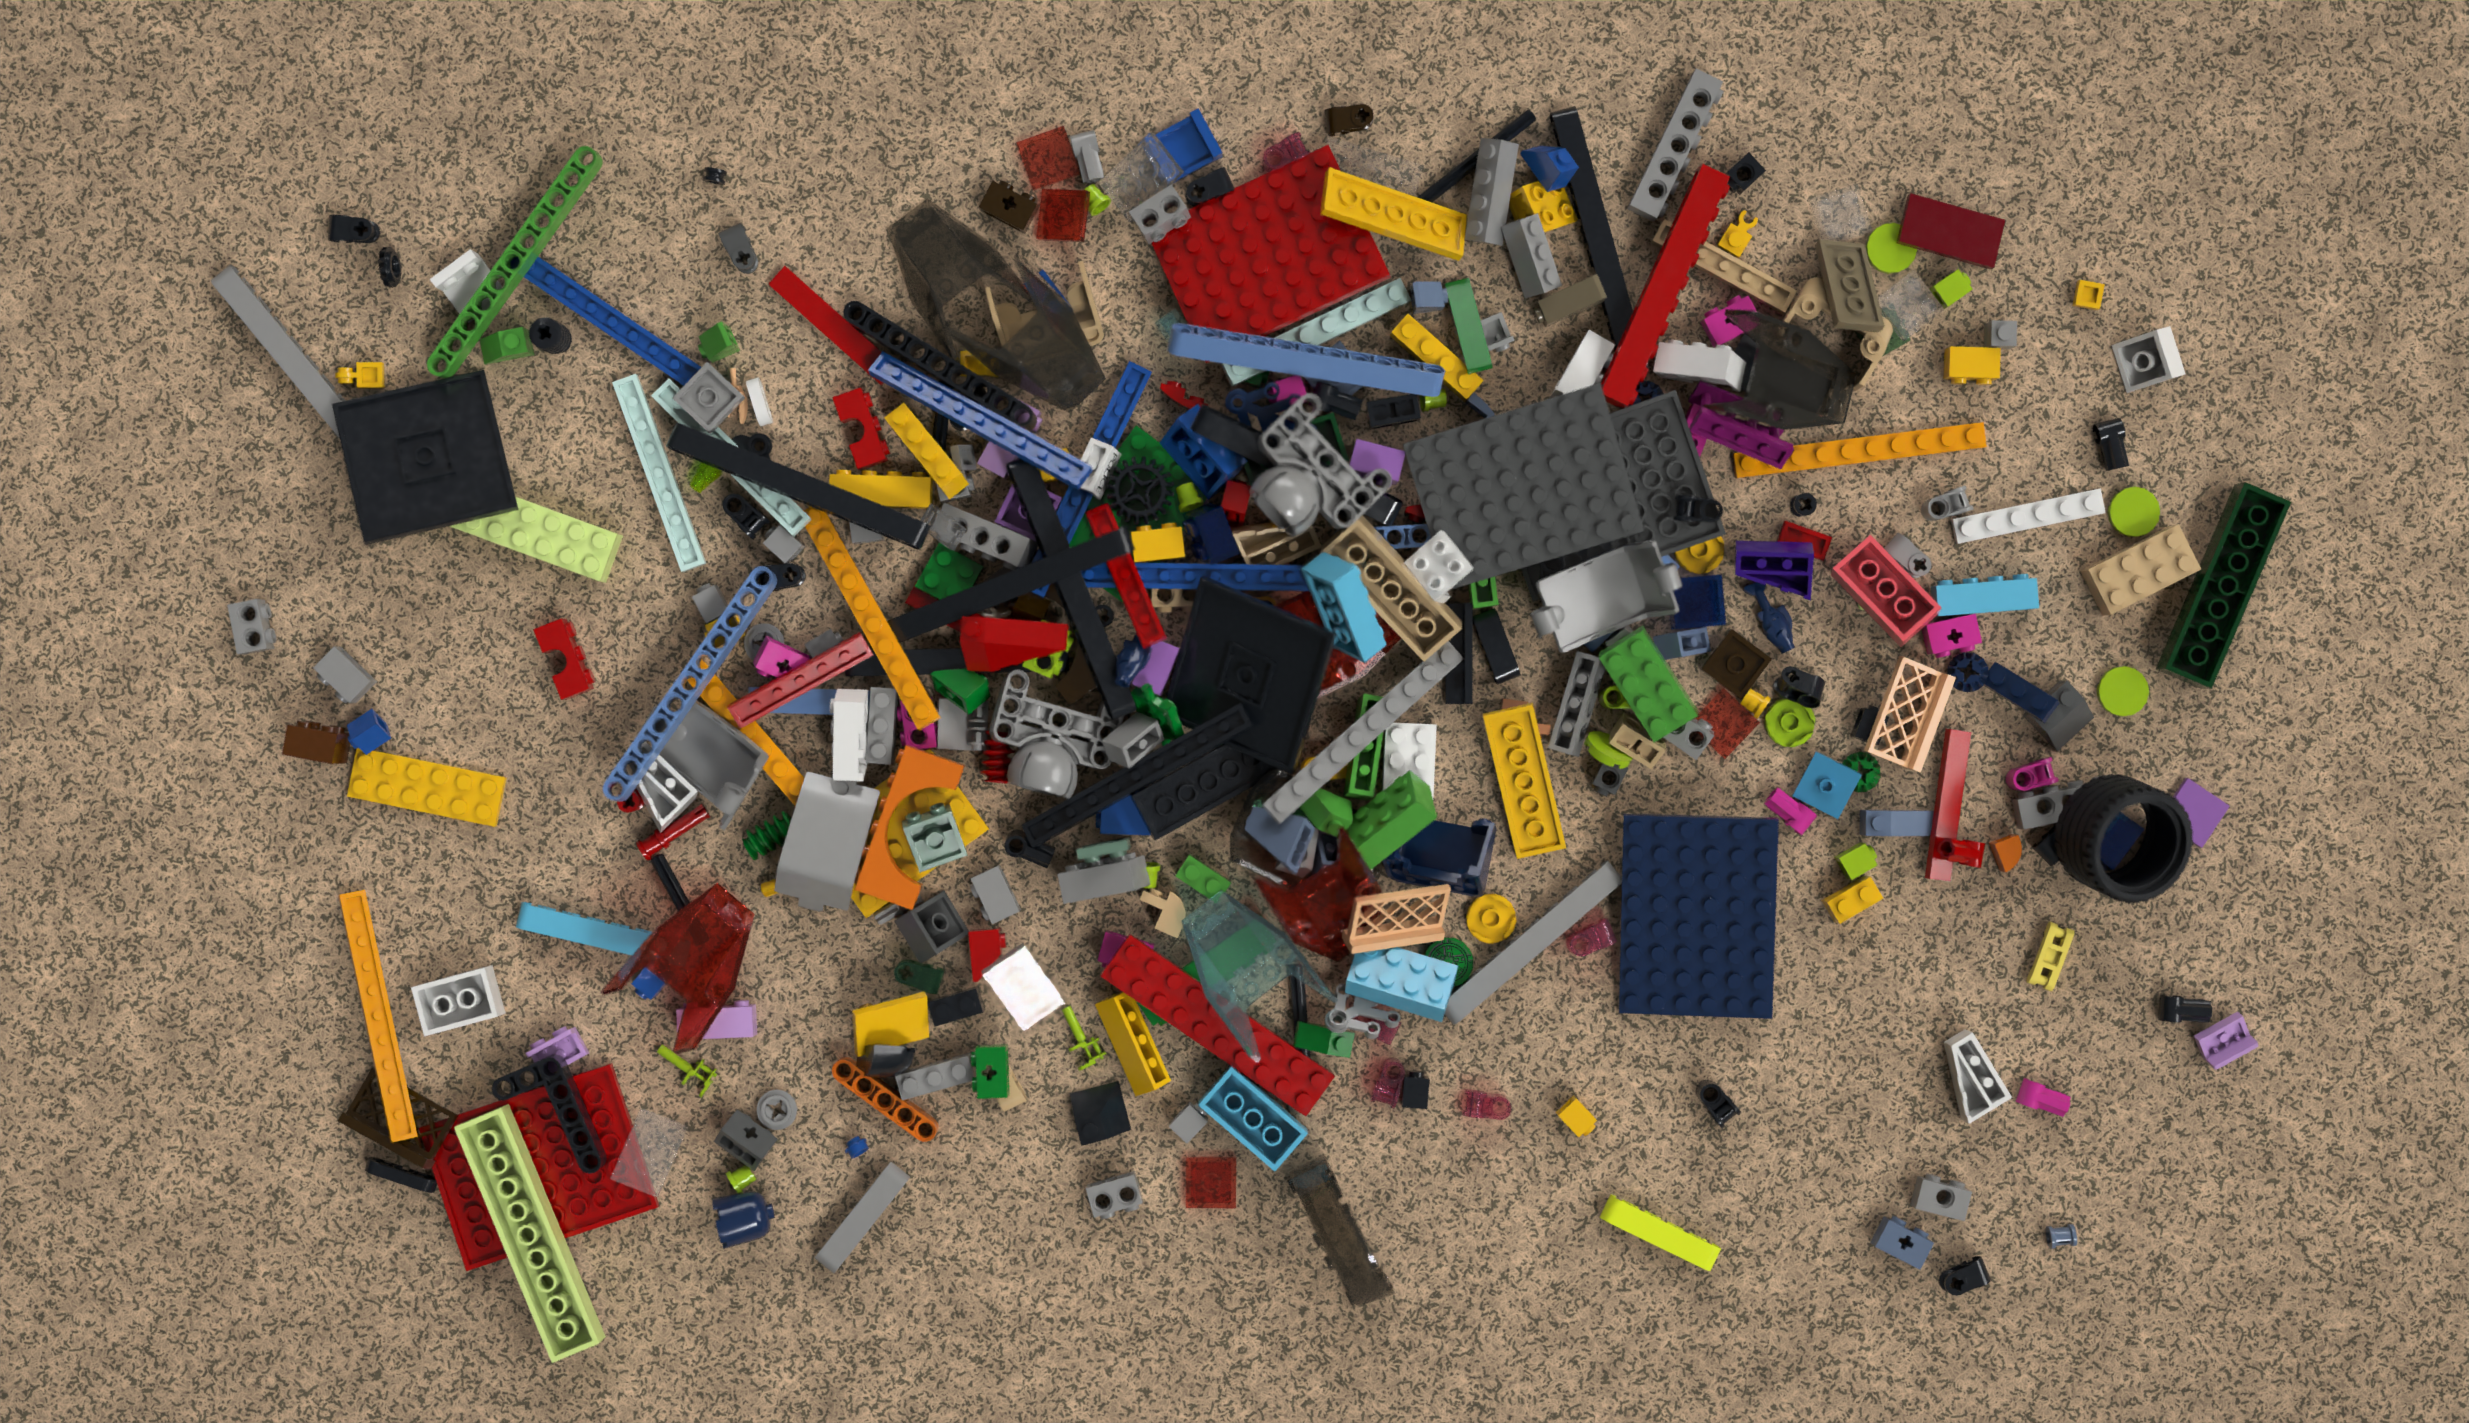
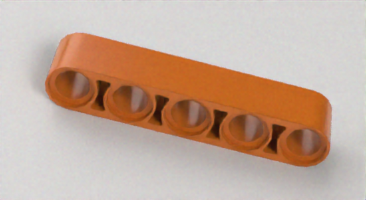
M843 1057L833 1065L832 1075L839 1083L916 1139L928 1142L935 1137L939 1129L935 1118L909 1099L902 1100L900 1093L880 1078L864 1076L865 1067H856L857 1062L854 1059ZM842 1063L848 1064L851 1068L850 1075H842L839 1071V1065ZM860 1079H868L871 1082V1089L863 1090L859 1085ZM880 1094H889L892 1098V1103L890 1105L882 1104L879 1099ZM908 1108L912 1112V1119H903L900 1116V1109ZM922 1123L930 1124L933 1128L932 1134H923L920 1130V1125Z

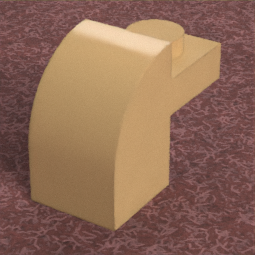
M1150 888L1147 891L1144 889L1139 900L1162 909L1155 929L1178 938L1186 918V907L1182 898L1172 890L1166 899L1163 897L1164 893L1160 890Z

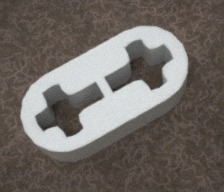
M757 377L746 381L759 425L764 426L773 423L760 378Z

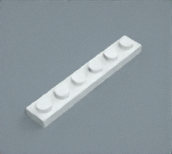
M2100 488L1951 519L1955 543L1959 544L2104 514L2106 512Z

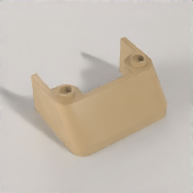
M1083 261L1078 262L1083 281L1076 282L1067 289L1068 303L1073 308V311L1055 325L1052 324L1042 309L1020 314L1018 307L1013 303L996 305L991 288H985L991 315L1006 360L1010 365H1026L1093 346L1102 341L1104 333Z
M1814 277L1805 282L1771 336L1773 340L1782 335L1794 314L1803 320L1814 319L1821 310L1831 316L1823 279ZM1884 317L1885 327L1881 332L1854 330L1864 337L1859 349L1861 355L1869 360L1852 387L1855 391L1865 385L1884 355L1892 336V324Z

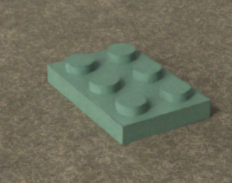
M1130 837L1080 846L1076 851L1078 860L1084 859L1085 863L1099 861L1102 855L1109 854L1110 858L1125 856L1127 850L1132 846Z

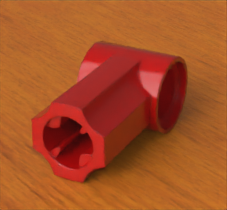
M1944 838L1939 843L1937 852L1940 854L1941 859L1981 868L1986 843Z

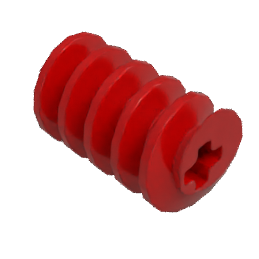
M985 731V734L990 736L989 731ZM997 732V734L1001 738H1005L1008 734L1005 732ZM993 739L984 741L985 745L991 748L983 751V754L988 756L989 759L982 761V764L988 767L987 770L980 772V774L987 777L986 780L982 781L1008 784L1007 777L1005 776L1008 771L1006 764H1010L1012 758L1007 755L1015 753V749Z

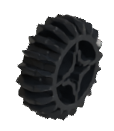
M1142 456L1141 464H1137L1136 457H1132L1133 465L1131 466L1128 465L1126 460H1123L1122 464L1125 467L1123 471L1117 466L1114 468L1119 474L1118 477L1109 475V479L1114 481L1115 484L1106 485L1108 490H1114V493L1107 495L1108 500H1116L1110 505L1111 509L1119 506L1120 509L1116 515L1120 517L1124 512L1127 513L1125 522H1129L1131 516H1134L1135 525H1139L1140 517H1144L1146 525L1149 524L1148 516L1150 515L1153 516L1155 521H1158L1159 518L1156 512L1159 510L1161 514L1165 515L1167 512L1162 508L1163 504L1169 507L1172 505V502L1166 500V496L1174 497L1175 494L1172 491H1167V488L1174 486V482H1165L1171 474L1167 472L1161 475L1165 468L1164 465L1161 464L1155 469V459H1152L1150 464L1146 465L1147 460L1145 456ZM1134 471H1148L1154 474L1156 478L1141 481ZM1128 476L1132 487L1130 491L1125 493L1126 495L1120 497L1121 482ZM1134 479L1141 487H1147V491H1145L1147 502L1139 494L1133 495V490H1136ZM1161 484L1160 499L1153 506L1149 499V493L1157 485ZM1133 500H1139L1147 510L1134 511L1124 504Z

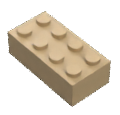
M2176 524L2168 526L2080 572L2102 616L2112 615L2201 570V567L2180 525Z

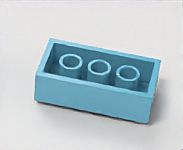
M1322 552L1301 569L1324 627L1338 633L1333 648L1365 663L1386 646L1383 637L1384 631L1375 617L1376 611L1370 604L1367 596L1368 591L1360 578V570L1354 563L1346 562L1338 556Z
M1398 947L1355 953L1346 980L1345 993L1442 1022L1456 979L1458 965Z
M1231 1065L1198 1101V1106L1273 1171L1279 1168L1308 1134L1305 1126L1247 1076Z

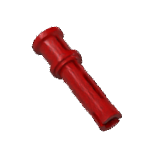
M700 804V806L668 825L661 833L657 828L654 830V834L643 841H636V845L644 858L649 861L651 856L661 849H668L671 841L707 818H710V814L706 812L707 810L704 805Z

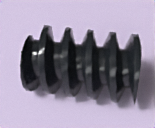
M548 317L535 320L529 329L531 342L536 347L550 354L566 352L572 343V335L569 329Z

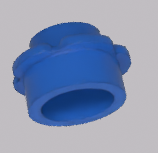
M859 1136L851 1139L846 1143L848 1148L845 1149V1153H848L851 1159L860 1156L869 1149L866 1144L867 1139H860Z

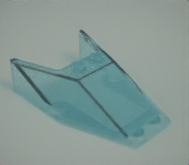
M1223 890L1182 920L1205 997L1248 1056L1256 1062L1261 1060L1247 1009L1288 976H1294L1333 1003L1338 1001L1286 933Z

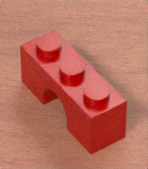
M860 387L832 397L842 423L857 420L862 422L864 426L862 439L849 445L857 469L861 471L889 461L887 455L891 454L886 439L881 440L878 431L882 430V426L878 416L873 417L870 407H873L874 404L870 393H865Z
M560 618L533 629L542 653L559 650L566 657L567 664L565 669L561 673L552 676L560 699L568 700L593 690L592 683L595 682V678L591 669H586L583 660L586 659V655L582 646H577L574 636L577 633L571 621L568 622L567 619Z

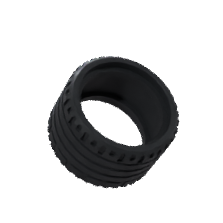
M2120 774L2102 775L2097 779L2094 778L2090 782L2084 783L2064 804L2056 824V853L2060 858L2061 865L2064 866V870L2076 881L2119 902H2146L2165 893L2184 872L2193 845L2191 820H2189V815L2184 810V806L2169 793ZM2140 803L2146 815V831L2141 847L2135 857L2124 867L2110 873H2105L2100 860L2101 842L2104 833L2113 818L2120 811L2128 806Z

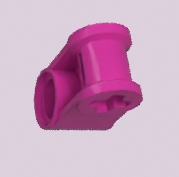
M2052 757L2035 760L2027 765L2010 770L2006 775L2008 787L2016 791H2026L2058 782V777H2055L2051 765ZM2019 773H2022L2024 776V783L2021 786L2016 782V777Z

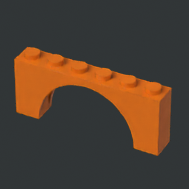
M906 745L905 749L900 748L895 761V763L899 764L897 772H892L887 783V787H890L888 797L883 796L878 811H881L882 814L879 821L874 820L870 831L873 839L871 845L866 844L861 858L865 859L862 869L858 868L854 881L856 887L854 890L913 910L923 884L906 875L894 861L888 845L890 818L899 803L915 791L930 787L956 790L965 765Z

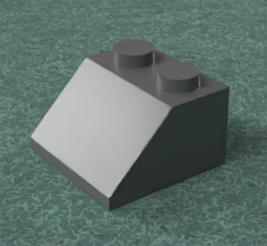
M2068 680L2058 681L2047 692L2059 701V705L2045 723L2027 712L2023 714L2057 752L2094 718L2086 700Z
M942 891L894 921L920 964L964 938L969 932L945 891Z

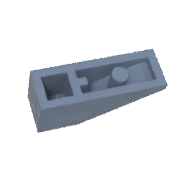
M1860 810V835L1930 836L1934 811Z

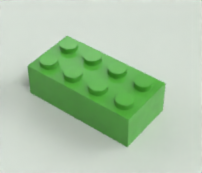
M1644 626L1639 627L1599 652L1600 661L1653 742L1658 741L1698 716V709Z
M1409 770L1403 776L1398 777L1384 791L1379 792L1369 803L1360 807L1352 815L1353 823L1340 838H1337L1341 862L1362 877L1434 821L1437 815L1430 786Z

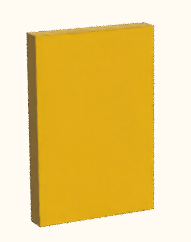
M924 991L852 1011L854 1048L858 1057L865 1055L866 1045L900 1046L929 1038L928 1002Z

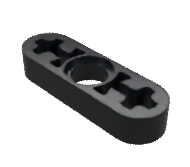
M377 1157L368 1158L365 1171L369 1174L423 1192L434 1193L436 1190L437 1181L434 1176L413 1169L408 1171L402 1169L403 1166Z

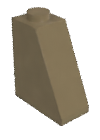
M1595 274L1539 300L1535 304L1537 308L1534 309V314L1539 323L1543 322L1544 326L1548 327L1600 305L1607 296L1598 275Z

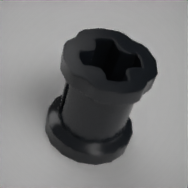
M1809 493L1797 495L1790 502V510L1797 517L1810 515L1817 507L1816 499ZM1806 500L1805 506L1808 509L1800 510L1801 503L1799 501Z

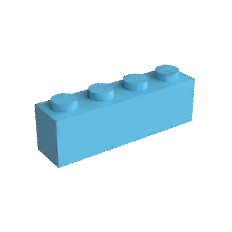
M2028 574L2013 575V580H2003V576L1988 577V582L1979 583L1978 578L1962 579L1963 584L1954 585L1953 580L1937 581L1938 586L1930 587L1931 597L1942 607L1936 617L2039 608L2037 578L2029 579Z

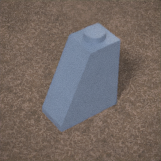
M1253 807L1244 828L1256 842L1294 874L1298 872L1315 831V828L1305 817L1291 814L1278 825L1264 808Z

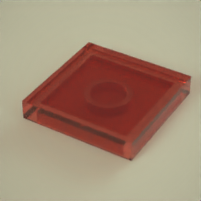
M1064 126L1016 142L1033 191L1081 174Z
M1042 189L1036 239L1043 241L1084 242L1090 192L1087 190Z
M1724 688L1695 717L1696 720L1699 721L1702 718L1713 726L1711 730L1714 731V737L1709 742V745L1723 759H1726L1760 723ZM1695 731L1699 736L1704 738L1701 732Z
M1186 1156V1208L1236 1209V1157Z

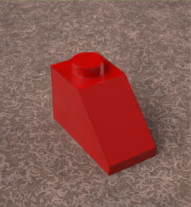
M1241 480L1227 481L1217 526L1224 528L1243 526L1250 498L1249 491L1251 489V486L1247 485L1246 482Z
M1000 927L970 930L968 932L973 982H978L1002 954V948L1007 947L1006 934L1001 933Z

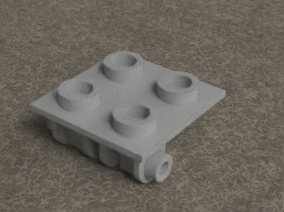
M939 699L938 713L941 719L938 720L937 749L987 750V745H985L984 741L987 740L985 731L988 729V701H985L968 715L948 699Z

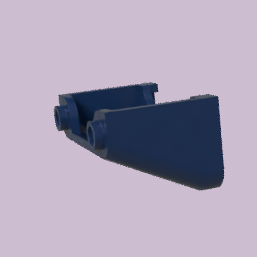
M1485 818L1473 821L1471 827L1434 820L1382 861L1386 874L1392 880L1422 887L1448 884L1452 893L1482 897L1488 878L1496 825Z

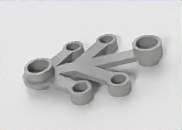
M1339 984L1336 987L1334 993L1336 998L1335 1008L1330 1010L1325 1017V1025L1330 1031L1342 1033L1347 1029L1364 1032L1365 1036L1369 1039L1378 1037L1380 1025L1374 1021L1365 1023L1353 1018L1362 1016L1384 1021L1385 1025L1389 1028L1397 1027L1401 1018L1398 1012L1375 1009L1374 1007L1380 1003L1357 996L1354 998L1353 1007L1345 1010V1003L1350 994L1346 993L1343 995L1339 991L1345 992L1346 984ZM1389 1017L1395 1018L1396 1021L1389 1020ZM1373 1028L1376 1032H1371L1368 1029Z

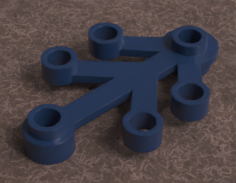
M1270 382L1265 387L1248 393L1243 389L1231 390L1226 396L1225 405L1231 413L1238 415L1240 422L1250 427L1252 425L1248 413L1257 416L1262 432H1264L1280 416L1276 413L1288 409L1292 405L1290 400L1292 398L1298 399L1301 395L1293 393L1286 399L1262 407L1253 403L1265 397L1275 399L1279 395L1280 388L1278 384ZM1274 387L1276 393L1273 395L1269 394L1267 388ZM1239 398L1243 404L1236 406L1233 400ZM1285 418V428L1293 431L1294 422Z

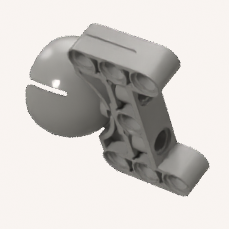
M1305 394L1298 398L1260 435L1257 442L1258 448L1276 467L1258 476L1249 491L1260 510L1277 527L1285 529L1286 533L1293 537L1305 532L1316 519L1318 512L1336 529L1351 526L1389 489L1392 483L1390 473L1381 468L1370 471L1361 478L1309 423L1321 410V401L1314 394ZM1304 400L1312 404L1311 413H1306L1303 410L1302 402ZM1285 418L1293 420L1295 425L1293 431L1285 428ZM1270 435L1276 439L1275 449L1267 446V436ZM1321 455L1328 457L1330 461L1328 468L1321 466L1319 461ZM1375 474L1382 478L1383 483L1380 488L1373 484ZM1357 492L1362 493L1365 497V502L1362 506L1355 501ZM1339 510H1343L1347 514V521L1345 523H1341L1337 519Z
M1021 670L1008 672L1002 680L989 729L990 736L994 741L1018 747L1019 749L1012 757L1008 766L1007 781L1009 784L1047 795L1056 794L1059 798L1069 799L1077 786V764L1093 769H1104L1111 764L1112 761L1108 759L1100 731L1106 726L1110 732H1113L1122 724L1124 716L1111 720L1103 701L1100 703L1095 717L1026 697L1029 686L1028 675ZM1013 675L1021 678L1022 683L1018 689L1011 686L1010 679ZM1007 699L1012 700L1015 704V709L1012 713H1007L1004 710V702ZM1055 713H1059L1063 718V723L1060 727H1056L1052 722V717ZM1021 722L1037 725L1038 729L1027 725L1021 724ZM1000 724H1005L1008 727V734L1005 738H1001L997 734V727ZM1072 735L1079 738L1086 739V741L1084 742L1073 738H1069V736ZM1097 751H1101L1104 755V761L1100 765L1094 761V754Z

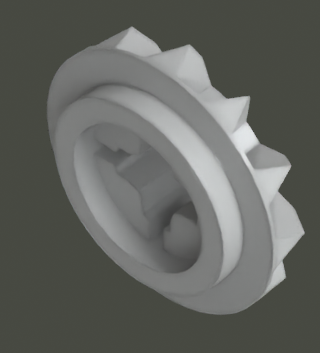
M762 623L753 626L747 632L744 639V648L752 660H754L760 648L758 644H754V641H762L765 632H767L766 636L784 643L783 634L777 627Z
M778 1089L766 1092L757 1104V1116L760 1122L772 1130L787 1128L796 1118L798 1107L795 1098L787 1091ZM782 1100L781 1109L787 1115L779 1113L772 1119L774 1110L769 1105L776 1106Z

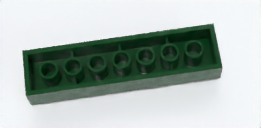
M2246 482L2234 484L2201 561V570L2197 571L2156 666V670L2200 689H2212L2292 503L2291 501Z

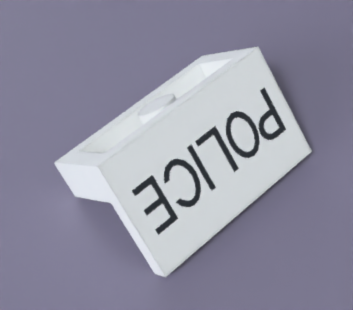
M1091 438L1081 460L1091 465L1093 471L1080 489L1091 493L1095 498L1101 500L1106 490V485L1110 481L1109 475L1113 474L1114 468L1117 466L1122 454L1113 446Z

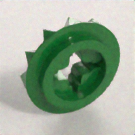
M1853 753L1846 757L1842 763L1855 771H1858L1859 765L1862 768L1871 769V771H1867L1868 773L1864 774V782L1860 778L1854 789L1855 792L1869 791L1876 787L1877 782L1881 778V766L1876 758L1868 753Z

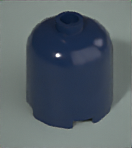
M750 1191L713 1199V1210H717L719 1220H715L723 1249L758 1240L768 1234L771 1227L770 1219L775 1218L772 1203L767 1204L764 1196L760 1193Z

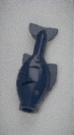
M1755 582L1743 587L1742 590L1746 594L1755 596L1762 612L1756 613V617L1761 622L1763 634L1780 650L1781 654L1795 648L1793 644L1792 619L1785 606L1781 605L1776 609L1770 605L1764 593L1766 585Z
M1135 633L1132 641L1127 639L1124 641V648L1117 655V677L1115 683L1121 687H1129L1131 681L1145 668L1150 660L1152 648L1149 646L1144 649L1137 633Z

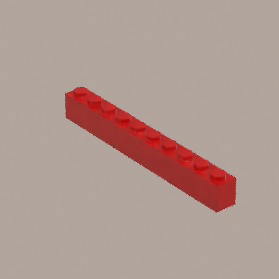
M1705 164L1696 169L1601 382L1606 402L1620 409H1624L1629 404L1632 405L1638 395V391L1635 390L1638 382H1643L1648 373L1646 364L1649 358H1654L1659 345H1656L1658 337L1665 334L1669 325L1666 322L1669 313H1674L1679 303V300L1676 299L1679 290L1683 291L1688 283L1689 277L1686 276L1690 267L1693 268L1699 258L1700 254L1696 253L1699 245H1704L1710 231L1707 230L1710 221H1715L1720 210L1717 205L1720 199L1723 200L1729 191L1730 186L1727 183L1730 176Z

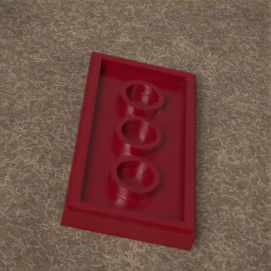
M1910 193L1907 196L1896 243L1992 270L1995 268L2006 220Z

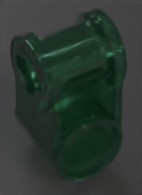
M905 959L898 963L894 975L895 979L901 984L937 995L945 969L940 967L935 969L933 968L934 965L920 964L917 961ZM905 966H909V971L913 973V975L909 974L907 978L903 977V972L900 971Z

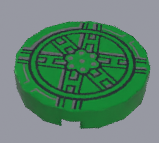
M1444 937V940L1434 941L1428 946L1424 954L1428 957L1458 965L1453 987L1461 985L1466 981L1473 970V957L1470 949L1464 942L1456 938Z

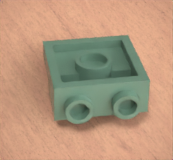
M943 803L934 804L929 808V812L920 814V812L915 811L906 815V820L902 821L903 830L919 872L968 856L950 804L946 806Z

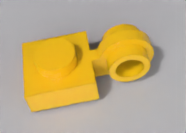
M356 362L357 372H353V368L341 367L337 368L338 372L335 373V378L338 379L339 384H353V379L357 378V388H385L383 362Z

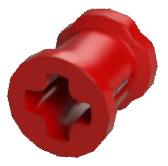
M634 789L630 797L633 796L632 801L635 802V805L628 806L629 800L617 802V806L622 812L631 813L642 809L645 803L638 790Z

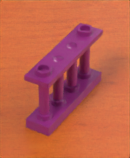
M1700 380L1688 399L1689 403L1701 406L1690 425V432L1782 469L1794 451L1793 444L1780 439L1781 434L1790 422V418Z

